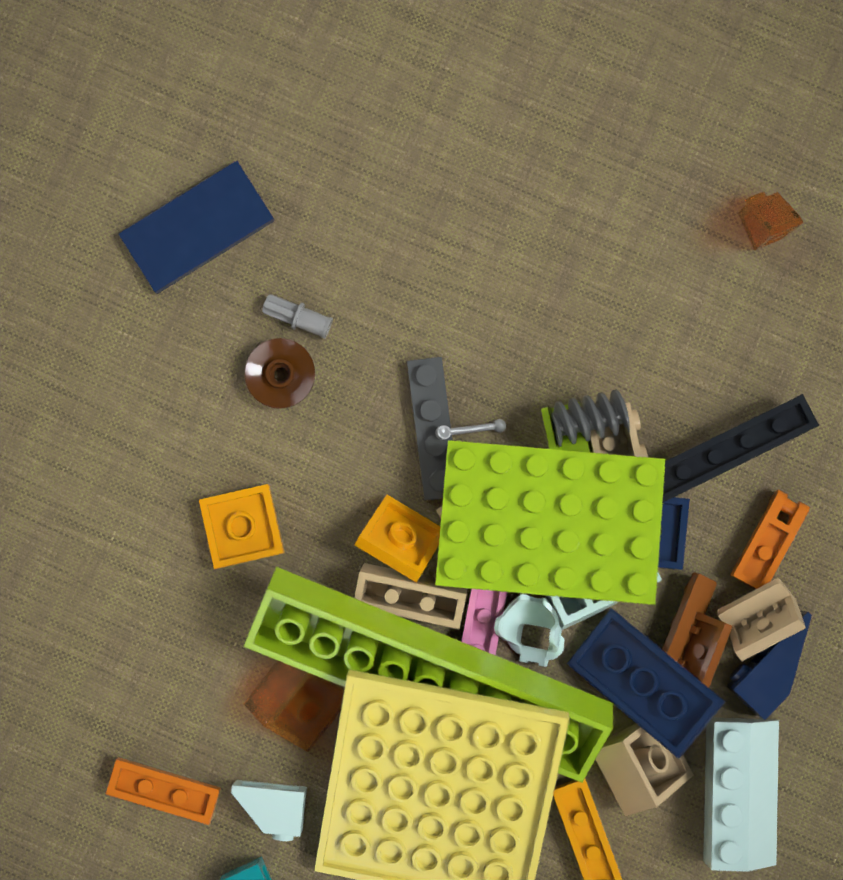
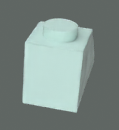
M242 780L234 782L231 793L263 833L272 834V839L278 841H293L294 836L300 837L303 831L307 787Z

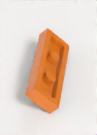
M117 758L106 795L209 825L212 821L221 788L130 760Z

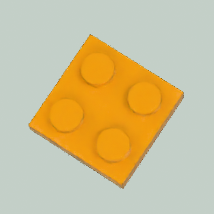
M270 484L199 500L214 569L285 553Z
M387 494L354 545L417 583L439 546L441 526Z

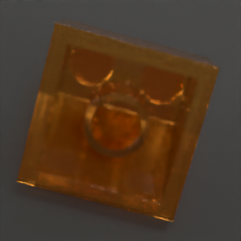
M277 661L243 704L265 728L309 752L340 713L345 689L340 685Z

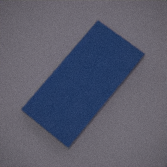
M235 161L119 233V236L154 292L159 294L275 220L238 161Z
M612 608L567 662L572 669L678 759L681 758L726 702Z

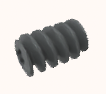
M617 389L611 391L610 400H608L603 392L598 393L596 403L593 402L589 395L583 397L582 406L579 405L575 398L569 400L567 410L561 401H557L554 406V412L551 413L558 448L562 447L563 436H567L572 445L576 444L577 433H581L586 442L590 441L592 430L597 432L600 439L604 438L606 427L611 429L614 436L618 435L620 424L625 426L628 433L630 432L627 407Z

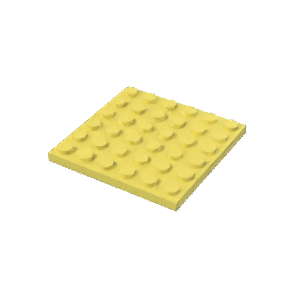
M349 669L314 871L356 880H535L568 728L569 712Z

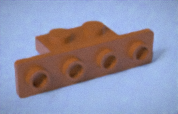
M693 572L690 581L685 586L684 596L677 614L672 619L671 629L662 649L709 687L733 626L705 615L717 582Z

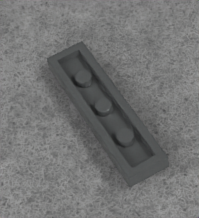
M442 357L407 361L424 500L443 499L448 440H453L452 435L448 439L440 440L435 434L436 429L442 425L451 428Z

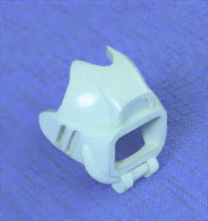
M520 594L508 605L504 613L495 620V633L501 639L507 641L516 653L520 654V662L528 663L530 661L539 663L538 666L546 667L548 661L557 658L564 649V638L561 636L562 629L557 612L546 598H534L529 595ZM524 624L551 629L548 650L525 646L521 643Z

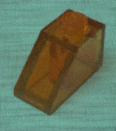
M765 192L755 194L745 200L747 205L738 212L754 251L787 238L803 224L801 216L778 192L766 196Z

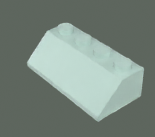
M713 717L706 726L703 861L711 870L748 872L776 865L779 720Z

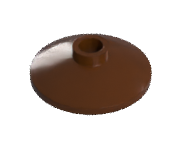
M275 338L261 343L249 355L245 365V382L248 390L257 401L271 408L284 409L299 404L308 396L314 385L315 366L310 354L302 345L290 339ZM278 369L287 370L288 376L284 381H277L275 379V373Z

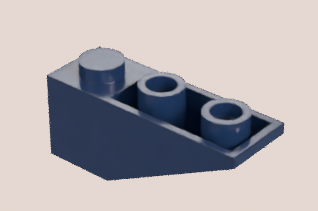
M800 610L806 626L805 629L757 653L748 664H740L729 676L732 681L726 687L757 717L766 720L791 693L812 617L807 611Z

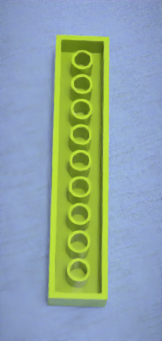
M276 567L243 646L342 687L346 685L350 669L569 712V723L558 773L581 783L613 729L612 702L279 567Z

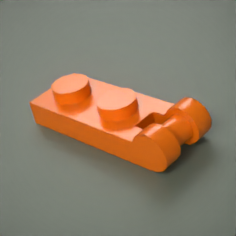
M779 489L772 495L767 509L730 576L755 590L771 582L810 509L808 505L801 501L795 503L788 499V494ZM780 511L790 515L787 524L776 519Z

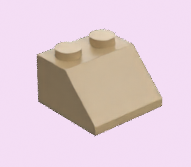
M637 723L609 737L596 757L598 766L625 816L657 808L694 776L683 755L680 759L676 758Z

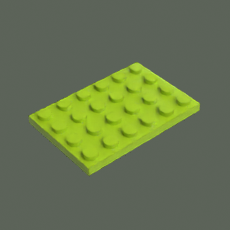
M448 440L435 586L655 605L666 459Z

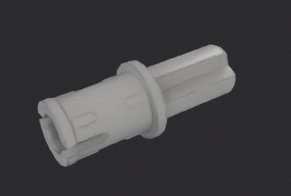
M272 294L267 296L263 304L262 312L264 314L291 324V329L295 330L298 327L319 335L324 339L327 337L333 322V318L305 308V304L302 302L300 305H297Z

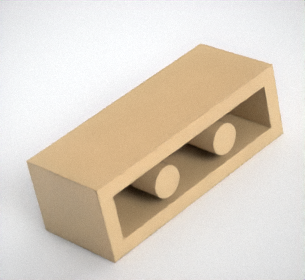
M364 563L359 572L354 598L400 617L459 629L467 589L435 586L436 578L421 575L416 583L394 569Z

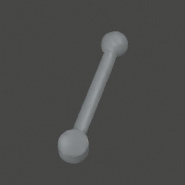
M496 419L493 423L456 428L442 425L436 429L435 434L438 439L445 440L450 435L489 430L501 433L505 430L506 423L502 419Z

